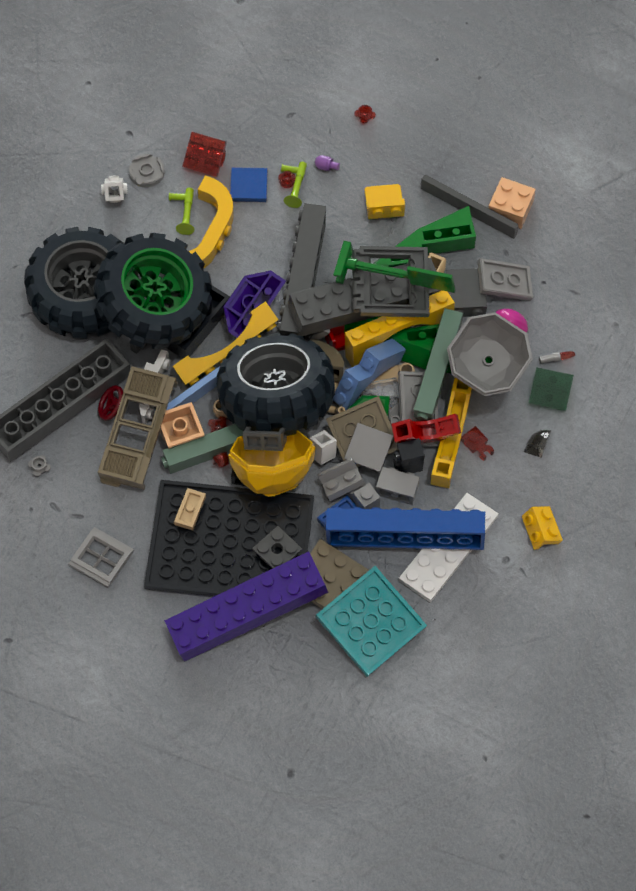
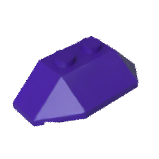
M271 270L244 276L223 307L228 332L238 338L251 318L249 313L265 301L270 306L286 280Z

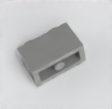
M382 467L376 485V492L381 497L413 505L420 477L410 472H400L392 467Z

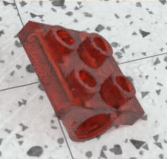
M191 132L182 167L218 176L225 160L227 141Z

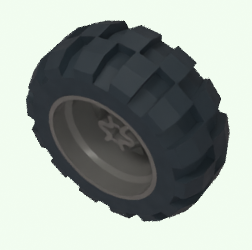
M79 227L65 229V234L60 236L54 233L43 241V248L37 247L28 260L29 265L25 269L24 284L28 303L32 307L33 314L41 324L45 326L49 324L51 331L63 336L66 333H72L75 339H88L87 334L97 333L99 337L111 331L108 328L110 322L108 320L103 321L96 308L98 300L94 296V282L107 252L117 243H121V240L112 234H109L107 237L104 236V231L101 229L88 227V231H79ZM138 271L133 272L139 278ZM133 285L130 286L134 290L137 289V287Z
M267 333L268 336L258 338L255 336L245 340L242 346L236 345L228 352L226 359H223L217 373L216 383L221 410L232 424L235 423L242 431H245L246 427H251V431L279 432L280 428H285L284 435L289 436L296 434L299 429H309L317 424L319 417L323 418L335 395V384L331 361L318 344L312 340L306 342L303 336L296 334L282 336L281 333Z

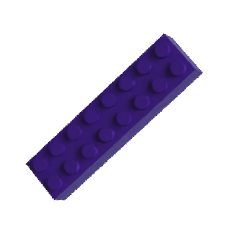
M308 551L164 621L181 658L185 662L329 592Z

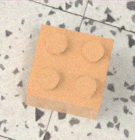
M501 177L489 204V209L517 223L518 228L522 229L533 204L536 189Z

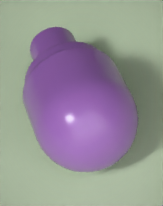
M320 155L315 159V166L324 171L338 170L340 167V163L333 162V159L328 156Z

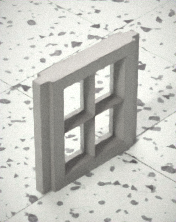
M94 527L71 558L69 566L109 587L131 557L134 549ZM94 539L107 546L101 555L89 548ZM109 549L122 555L117 563L104 557ZM86 551L98 557L93 566L81 560ZM101 560L114 566L109 575L96 569Z

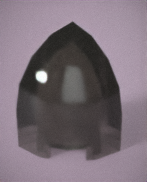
M539 430L532 434L524 452L542 458L552 430Z

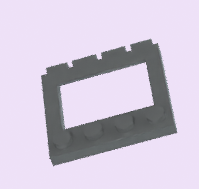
M360 246L359 249H354L352 258L371 263V258L408 259V266L428 270V247ZM358 269L352 270V279L354 280L352 282L353 312L360 313V316L429 317V288L412 285L409 280L410 305L372 304L371 272Z

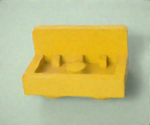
M550 506L531 507L522 515L534 550L539 549L544 544H559L563 541Z

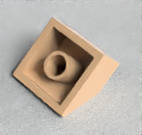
M192 402L166 410L160 433L168 449L205 436Z

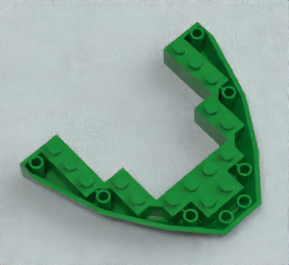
M469 206L417 229L394 247H428V255L429 253L438 254L475 248L476 234ZM379 258L373 264L396 267L408 264V259ZM381 316L346 324L344 326V333ZM439 324L403 329L385 341L394 339L406 349L401 361L426 370ZM486 358L485 361L486 363H491L492 359ZM449 364L447 373L452 374L451 367Z

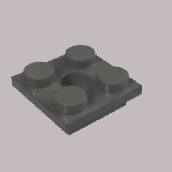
M277 526L256 544L252 550L273 569L292 560L302 551V548ZM275 547H280L283 550L280 554L272 552Z

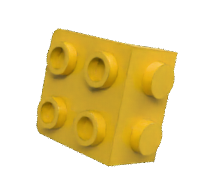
M399 184L368 186L365 188L368 219L404 216L405 200L404 198L402 199L401 186Z

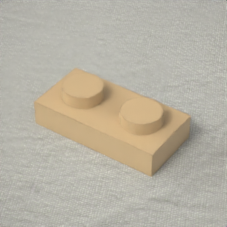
M187 488L174 525L193 530L205 501L206 493Z

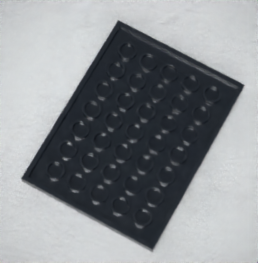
M161 480L144 589L206 596L219 595L272 569L252 548L277 526L302 548V551L296 557L308 552L314 495L284 492L269 497L257 494L249 488ZM187 488L206 493L205 501L193 530L174 525ZM275 547L272 550L275 554H280L283 551L280 547Z

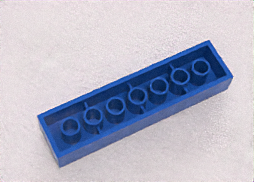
M332 507L327 508L326 513L327 543L332 547L484 550L485 511L476 509L470 511H461L459 509L441 511L440 509L421 510L418 508L402 510L400 508L381 509L378 507L371 509Z

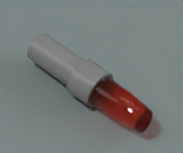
M555 352L550 355L539 356L540 364L553 361L558 362L574 357L575 352Z

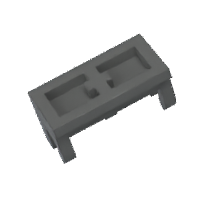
M246 427L245 431H243L244 450L283 451L287 441V435H284L285 428H280L279 432L251 431V427Z

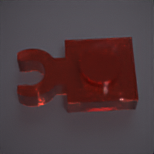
M476 426L461 436V441L472 453L478 451L479 457L483 461L486 460L485 451L491 455L494 454L493 447L486 445L488 439Z

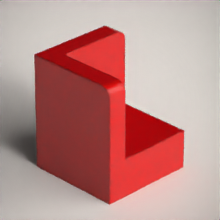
M345 325L331 328L330 333L325 336L327 344L334 347L337 351L345 349Z

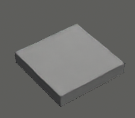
M357 423L344 459L352 458L356 464L381 472L394 436Z

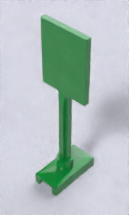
M343 241L333 274L337 277L336 283H344L348 269H358L399 278H408L412 285L455 293L456 289L451 274L410 266L405 271L358 261V259L351 258L353 254L351 242Z

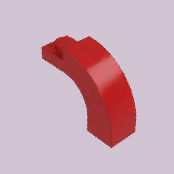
M457 414L428 421L406 419L391 424L395 443L420 438L421 444L445 440L446 437L461 433Z

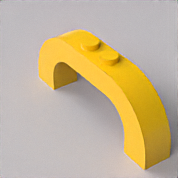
M205 175L198 188V199L212 204L217 209V213L201 243L195 249L189 251L191 254L196 251L205 264L204 268L213 261L217 252L222 250L225 237H228L231 233L234 217L233 201L228 189L218 180Z

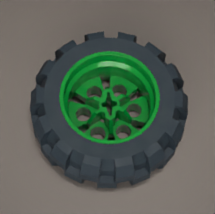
M150 233L149 238H144L143 234H137L127 237L125 243H117L107 252L94 282V296L98 300L96 308L101 319L110 322L108 328L119 338L123 334L131 339L129 344L143 348L145 343L152 344V349L168 348L172 342L180 344L190 338L192 332L198 330L204 320L212 300L210 295L212 289L210 274L208 271H203L204 262L196 251L191 254L186 250L188 244L177 238L174 242L165 239L166 234ZM138 271L141 279H139L133 272ZM159 273L164 274L165 277L162 279V277L159 276ZM133 285L137 287V289L134 290L130 286ZM180 293L181 297L171 296V294ZM164 303L169 304L171 307L164 306Z

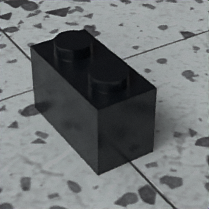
M420 438L397 443V449L394 451L395 459H393L395 469L403 473L423 471L425 455Z

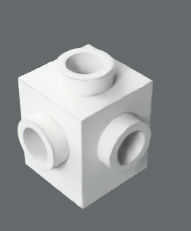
M113 175L105 179L104 184H101L102 195H105V200L111 203L124 200V194H128L127 183H123V178ZM118 186V189L113 190L111 187Z

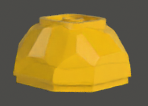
M297 430L296 434L287 436L283 451L244 450L243 436L237 437L228 456L231 467L245 486L257 494L270 497L298 487V484L304 479L314 461L316 448L311 440Z

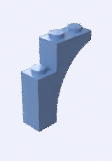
M389 339L366 349L360 363L345 370L332 400L347 410L371 382L386 370L400 363L406 349L394 339Z

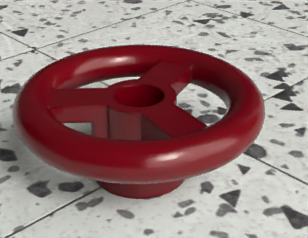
M111 386L102 395L98 405L100 419L109 421L117 415L123 396V389L120 386ZM114 391L118 392V399L114 397Z

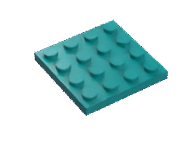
M376 566L371 568L315 615L318 621L367 677L427 627L426 623Z

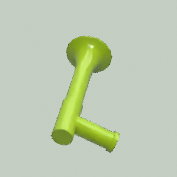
M303 161L299 162L298 167L284 164L281 167V172L296 174L292 193L283 200L291 208H298L302 205L298 194L307 167V163Z
M190 187L186 188L185 194L169 193V201L184 200L182 223L176 226V231L182 235L193 234L195 230L190 224L194 189Z

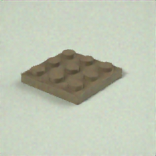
M379 396L326 419L333 437L337 440V447L343 461H345L344 458L357 423L393 435L392 425ZM394 439L388 455L394 453L397 449V443H395ZM356 464L357 468L362 467V465Z
M319 539L310 554L329 593L311 602L323 609L369 570L322 539Z

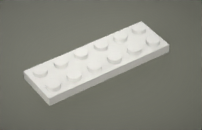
M468 493L464 495L454 508L461 511L474 509L485 511V533L499 515V513ZM421 549L399 577V582L431 603L472 550Z

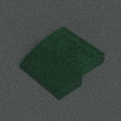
M537 367L529 404L566 411L574 375Z

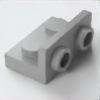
M352 458L318 474L330 501L365 485Z

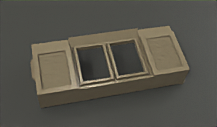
M131 366L117 415L99 466L98 474L101 483L114 487H119L123 484L145 490L144 480L173 387L178 385L176 378ZM129 400L156 407L151 426L123 419ZM121 425L149 432L143 451L116 444Z

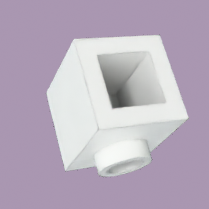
M323 430L310 437L316 448L314 460L320 465L336 457L337 440Z

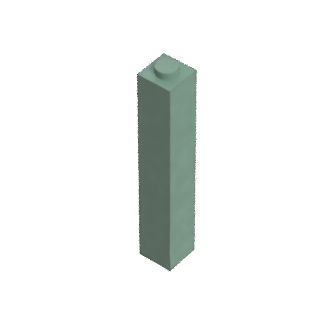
M444 309L414 406V417L420 421L433 420L450 364L447 348L461 328L463 321L462 312Z
M234 424L208 433L204 437L169 449H163V457L161 458L164 469L168 468L169 473L172 474L230 453V449L237 437L243 436V431Z

